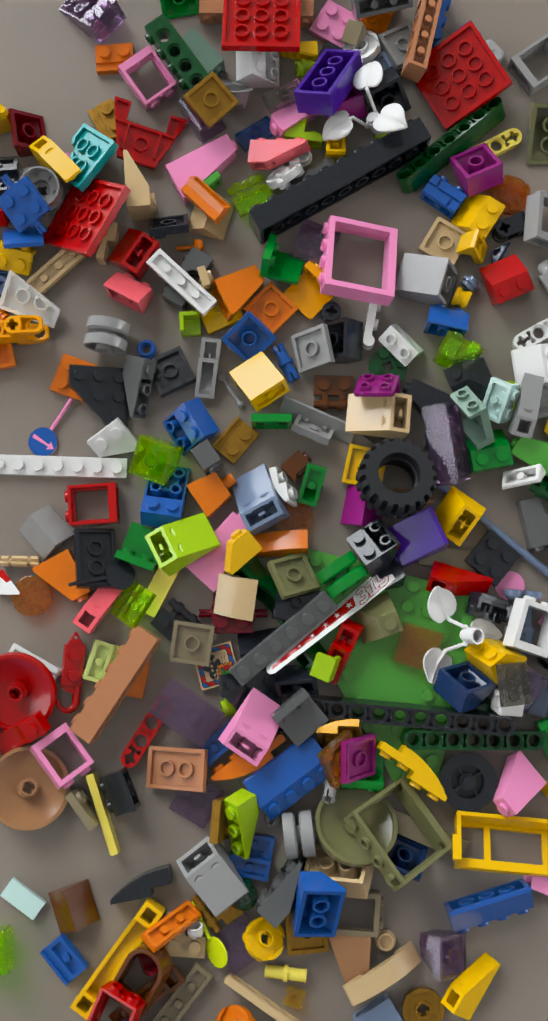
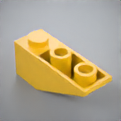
M44 135L28 146L40 166L47 167L66 183L74 180L82 172L51 139Z
M485 952L450 984L441 1003L454 1015L470 1020L501 964Z

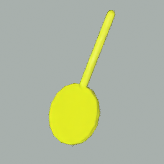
M201 916L199 921L203 923L204 933L208 939L206 941L208 958L215 967L223 968L228 961L226 948L219 938L210 936Z

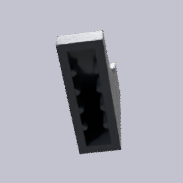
M413 378L411 383H406L402 393L412 395L411 405L422 417L426 430L423 452L427 451L430 454L454 402L451 400L450 394Z

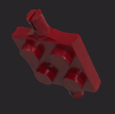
M213 593L211 609H199V618L211 617L212 625L215 626L214 634H253L255 617L267 618V609H255L253 621L215 614L213 611L216 593Z

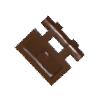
M314 375V396L322 397L321 401L314 400L313 408H321L324 411H327V409L345 411L348 402L345 401V397H348V394H353L354 376ZM328 396L339 397V401H328Z

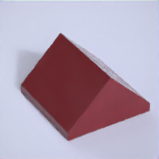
M12 108L8 109L13 146L19 158L34 156L28 146L41 136H46L43 116Z

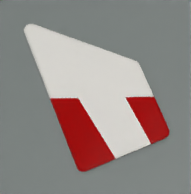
M1 569L0 595H19L18 589L4 570Z

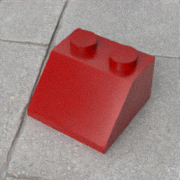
M516 254L479 268L492 305L503 303L535 289L528 270Z

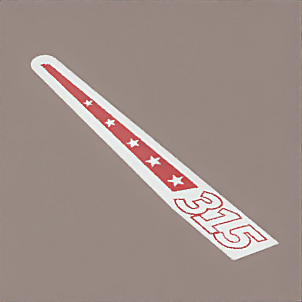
M390 574L380 579L376 575L373 578L367 579L339 603L335 610L267 665V673H276L356 613L395 580L394 576Z

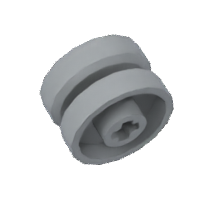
M89 316L86 328L90 332L84 335V347L103 354H126L128 343L125 338L129 337L130 324L109 316Z
M301 810L299 812L298 825L295 824V817L292 812L281 813L286 859H298V845H302L305 858L316 857L315 826L311 819V811Z

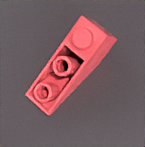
M300 137L294 139L276 138L275 140L258 138L257 140H250L247 162L253 170H272L309 152L311 147L306 139Z
M98 588L72 622L88 634H93L123 590Z

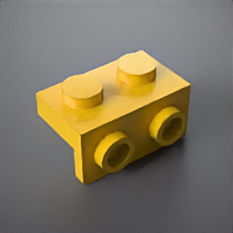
M1 240L0 270H12L14 273L30 276L33 255L37 253V250L31 247L4 249L3 240Z

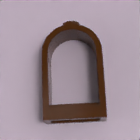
M142 943L128 954L113 980L119 982L129 992L136 993L123 982L139 953H143L155 961L158 968V978L146 1000L140 996V999L145 1001L146 1004L139 1020L149 1011L171 973V958L164 946L153 953L145 943ZM110 996L112 1000H114L130 1015L132 1014L133 1010L126 1007L125 1005H123L122 1003H120L119 1001Z

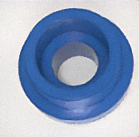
M143 340L137 346V353L140 357L151 359L156 354V346L150 340ZM146 347L150 348L148 353H144L143 350Z

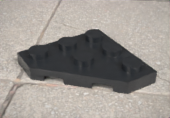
M70 364L68 386L83 399L82 401L100 417L106 426L116 418H119L128 427V402L122 374L123 368Z
M266 670L260 671L243 686L232 674L218 675L219 694L235 710L240 708L253 687L281 706V698H278L275 687L276 673L269 674ZM279 726L277 732L283 731V729Z

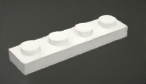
M160 248L146 261L147 265L202 316H205L217 304V300Z

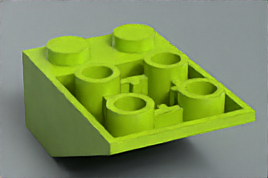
M204 512L162 525L145 536L160 569L168 576L173 575L221 546Z

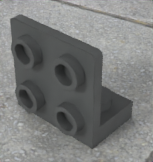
M304 688L298 690L270 714L296 746L302 744L317 731V728L328 721L326 715L311 699Z

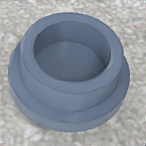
M473 276L463 277L461 285L467 291L474 292L479 289V282Z

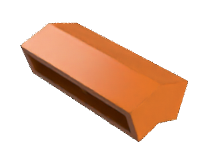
M190 176L187 183L181 188L183 195L216 225L226 216L231 207L198 176Z

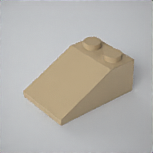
M123 150L125 186L131 190L126 200L131 220L142 221L155 218L154 213L158 212L155 193H151L148 183L129 152Z
M315 844L316 857L307 858L304 871L324 873L346 889L345 897L367 899L375 867L374 864L366 867H351L341 864L331 858L320 844Z

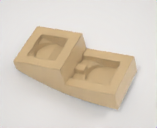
M114 222L108 228L107 234L100 242L96 259L101 265H107L110 247L115 248L118 245L121 229L117 222Z

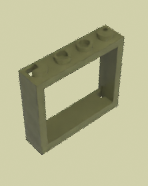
M405 776L396 780L344 818L348 829L354 833L359 840L360 846L366 850L374 866L380 870L385 877L386 883L392 887L394 892L406 885L452 848L451 839L413 787L409 785ZM392 792L435 850L432 855L403 877L360 817L361 814Z

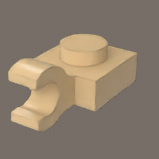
M205 265L197 267L200 285L205 290L211 288L210 283L212 284L214 279L210 270L206 271Z

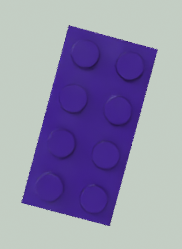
M324 49L294 91L298 113L334 116L354 86L353 78L355 73L363 67L360 50Z

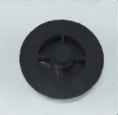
M463 752L452 756L444 763L439 774V781L447 796L446 801L452 807L461 811H476L485 807L492 800L496 792L497 778L494 768L484 757L476 753Z

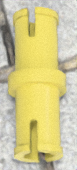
M266 964L264 978L282 979L283 982L290 980L306 983L307 969L289 967L287 964L284 966Z

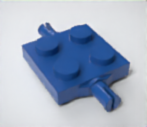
M4 174L0 179L7 189L0 196V207L19 233H23L29 227L35 226L40 235H43L47 232V229L41 223V220L51 208L28 176H24L18 182L13 183L8 174Z

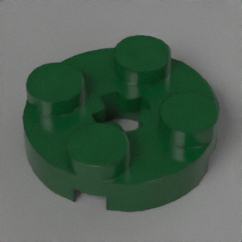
M382 347L374 352L368 363L369 374L384 375L390 373L400 375V383L405 378L408 369L386 347ZM390 363L393 370L385 372V367L382 365Z

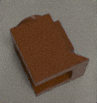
M298 450L281 465V469L295 484L296 477L300 478L305 473L308 462L310 463L312 460L307 453H301Z

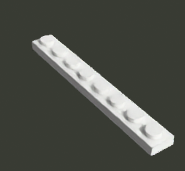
M0 454V475L127 479V458Z

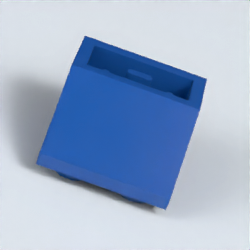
M200 398L183 402L162 423L182 456L189 453L191 449L206 439L210 440L220 431Z

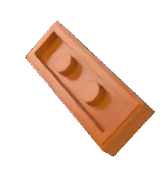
M187 900L141 933L140 938L155 953L201 919L202 914Z

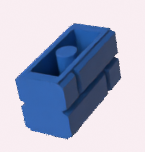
M434 174L422 190L420 199L452 219L464 203L467 195L464 194L465 192L461 187H454L449 184L446 177Z

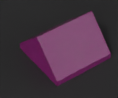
M356 485L347 486L340 524L363 528L380 516L375 514L377 511L373 508L369 510L366 507V501H361L359 497L361 491H357Z

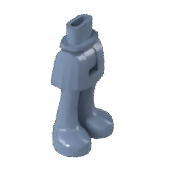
M504 589L505 597L513 604L515 598H522V593L523 598L524 595L534 597L536 602L543 597V592ZM528 607L520 640L532 644L536 629L533 628V608ZM504 625L505 633L508 625Z

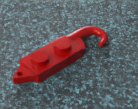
M74 632L67 644H64L60 685L64 691L72 693V703L69 707H63L59 699L56 701L58 710L64 714L74 712L80 703L86 645H83L78 632Z

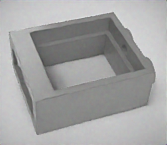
M548 34L513 56L507 67L529 97L548 85V75L537 81L524 62L541 50H544L548 55Z
M539 190L527 196L523 241L548 250V232L541 230L543 206L548 207L547 191Z

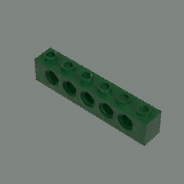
M164 13L145 25V38L151 46L154 45L157 49L155 51L160 60L166 61L169 72L172 76H177L179 79L178 83L183 91L187 90L189 92L195 84H198L209 75ZM163 39H168L166 42H161ZM173 54H179L177 57H172ZM184 69H190L188 72H183Z

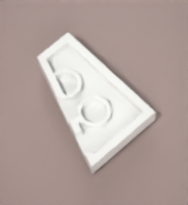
M9 270L0 298V309L16 315L40 316L43 319V324L55 328L61 309L16 273Z

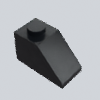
M298 665L282 667L275 674V687L278 698L291 697L301 688H304L309 695H319L316 677L309 675L308 671Z

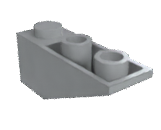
M524 373L519 389L520 395L515 402L513 415L507 429L512 435L528 439L532 438L538 418L544 377Z

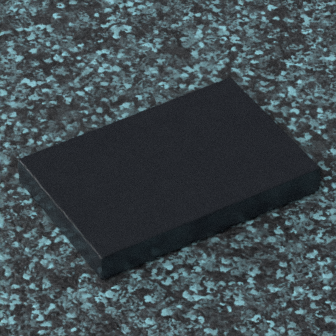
M74 529L76 581L105 576L107 567L116 561L114 557L116 553L115 529ZM107 580L76 585V589L113 588L108 584Z

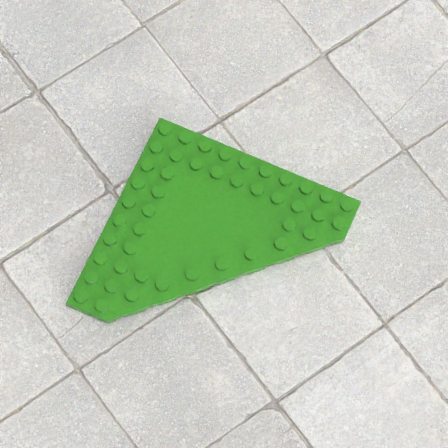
M308 549V554H305L315 575L340 558L312 549ZM356 561V563L350 566L349 569L351 571L356 566L362 564ZM369 573L344 594L340 593L333 598V602L336 605L341 603L371 577ZM406 575L402 587L388 590L383 589L378 594L388 592L404 631L363 644L360 636L337 683L344 697L453 707L433 690L434 684L428 682L423 668V658L431 648H439L443 651L445 648L462 643L463 641L460 639L462 628L448 622L446 619L442 623H436L431 619L427 608L428 598L431 593L426 591L428 580ZM332 579L326 584H320L319 593L323 590L326 592L327 587L334 583V580ZM469 595L454 596L457 602L456 611L449 617L470 627L471 622L478 617L465 613ZM353 615L349 617V619L355 621ZM340 625L318 640L327 653ZM463 646L446 653L452 658V665L467 661L464 652L466 647ZM360 706L353 708L356 714L364 713L363 708ZM377 708L374 710V713L377 716H382L385 714L384 710L381 708ZM401 710L394 713L397 718H403L406 715ZM422 712L415 715L418 720H424L427 717ZM440 714L436 719L439 722H444L447 720V716ZM360 722L366 734H376V741H384L396 750L403 745L400 741L402 731L407 728H414ZM414 733L410 734L407 738L409 744L415 741ZM434 734L428 737V743L432 744L435 741ZM411 749L425 761L438 778L445 750ZM384 758V766L393 782L402 776L406 778L410 771L409 769L405 772L396 766L397 761L392 758L388 761Z

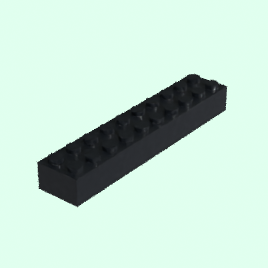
M418 117L415 120L410 119L406 121L408 128L388 132L382 138H375L368 146L357 148L348 157L343 156L339 158L335 164L324 166L317 174L306 176L299 184L290 185L279 195L274 194L266 202L252 206L250 211H248L249 224L260 244L262 245L268 241L270 233L275 235L282 234L409 163L429 147L432 137L421 118Z

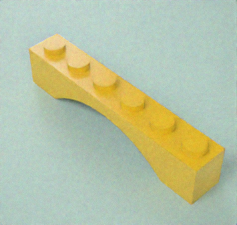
M152 897L146 899L70 1006L71 1009L84 1019H88L101 987L114 980L128 954L143 942L140 938L141 933L158 922L166 909L163 905Z

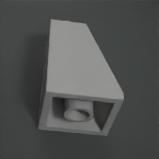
M404 253L403 259L399 263L398 277L395 278V291L400 297L428 305L442 304L449 309L459 273L449 258Z

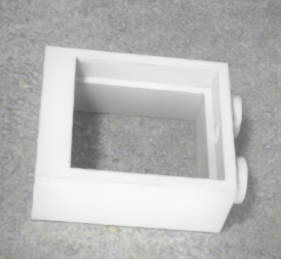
M524 595V598H515L502 645L536 657L548 658V603H537L536 598ZM528 607L545 613L537 645L520 640Z

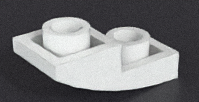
M277 466L269 468L273 485L278 494L285 502L296 507L298 493L294 487L287 483L286 473Z

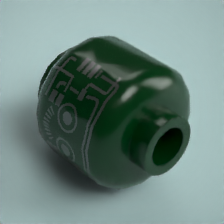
M243 878L242 880L249 892L233 905L237 910L247 911L257 903L258 892L249 879Z

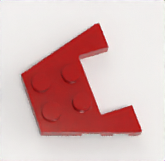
M115 96L116 143L119 145L116 150L117 158L124 160L123 150H127L136 165L155 170L185 128L187 120L171 115L166 133L128 121L127 118L132 101Z

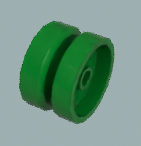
M352 550L315 575L320 584H326L332 579L334 580V583L326 589L331 599L340 593L344 594L368 574L362 565H358L350 571L349 567L357 561V557Z

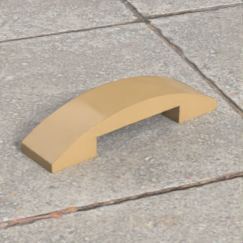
M409 941L394 951V955L364 975L359 974L342 985L351 1005L355 1006L387 989L413 970L421 962V959L412 941Z

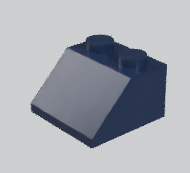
M469 661L439 669L433 690L452 705L456 711L464 713L476 709L496 688L497 684Z

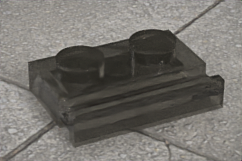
M527 662L496 664L501 707L532 704Z

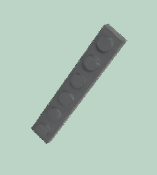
M323 590L230 667L229 671L241 686L245 685L338 606Z

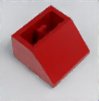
M129 228L107 260L140 281L149 268L146 261L161 247L159 241L150 237L145 232Z

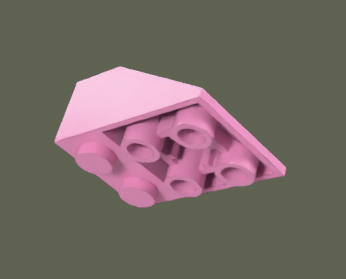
M253 687L218 740L257 767L268 751L279 728V724L270 714L280 705Z

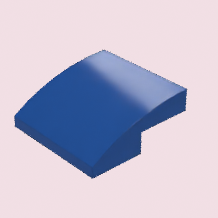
M35 226L29 227L23 233H19L16 228L3 229L4 249L44 246L43 235H40Z
M255 832L249 859L247 860L235 855L231 849L230 859L241 877L268 882L275 836Z

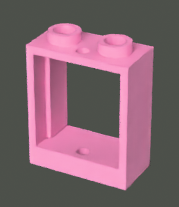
M150 44L118 66L119 74L146 111L149 108H156L165 97L168 99L176 93L177 82ZM151 60L168 86L146 100L129 75Z
M66 722L29 749L57 789H60L62 786L64 789L68 788L75 782L74 777L78 774L81 776L87 774L92 770L90 766L94 763L75 734L69 730L70 727ZM65 734L85 763L61 780L41 751Z

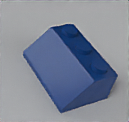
M300 871L290 916L293 937H335L346 889L322 872Z

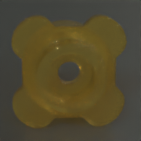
M288 985L286 987V996L282 1000L283 1004L300 1010L303 1006L302 1001L306 996V991L303 988L297 989L293 985Z

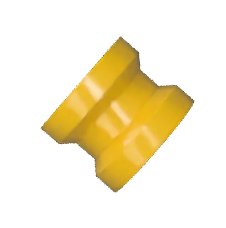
M458 286L450 304L453 306L458 305L461 309L465 310L473 292L463 291Z

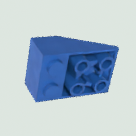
M151 464L140 510L141 525L160 527L183 519L188 491L186 485L189 484L191 468Z

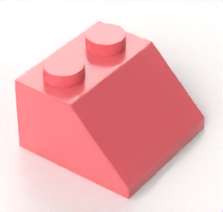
M117 271L103 285L108 296L144 314L154 296L152 286L144 281L140 283L134 280L135 278L129 273L124 272L122 274Z

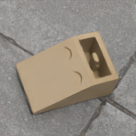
M395 393L392 397H356L354 394H348L345 432L389 439L400 438L403 441L410 430L412 395Z

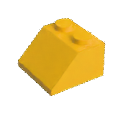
M476 194L466 198L451 223L466 232L479 229L484 240H486L506 206L491 196Z
M484 638L481 644H470L467 646L464 652L468 661L496 684L527 660L525 655L515 649L502 645L503 642L497 639Z

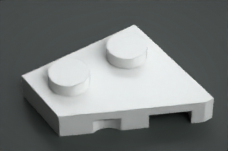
M116 418L87 440V444L99 458L142 449V445L119 418Z

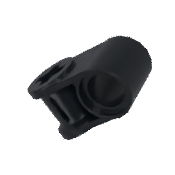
M521 211L498 221L492 231L494 241L503 243L523 236L525 212Z

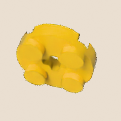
M264 917L252 920L242 936L248 953L258 962L276 959L284 948L283 938H285L282 926L279 924L275 929ZM261 935L268 936L266 939L267 944L262 943Z

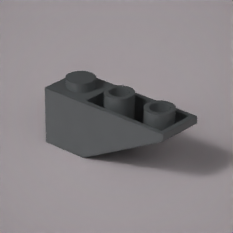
M126 354L122 374L129 414L133 418L145 419L157 361Z

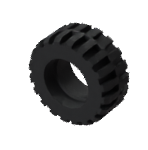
M393 438L391 442L389 439H384L381 443L374 444L364 455L356 473L355 480L358 481L356 489L358 492L361 491L359 496L361 501L367 502L366 507L369 510L372 508L376 510V515L381 517L382 514H385L386 519H393L394 516H397L399 520L404 519L406 515L410 517L416 514L430 499L437 484L435 482L437 472L433 471L435 464L433 460L429 461L430 455L428 452H423L420 450V445H413L411 440L407 439L404 442L400 441V438ZM386 465H396L403 468L412 479L413 489L406 493H397L389 490L379 478V469Z

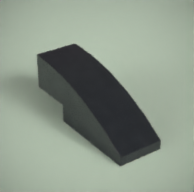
M170 864L155 867L133 878L111 898L110 904L152 897L154 887L172 883L173 877Z

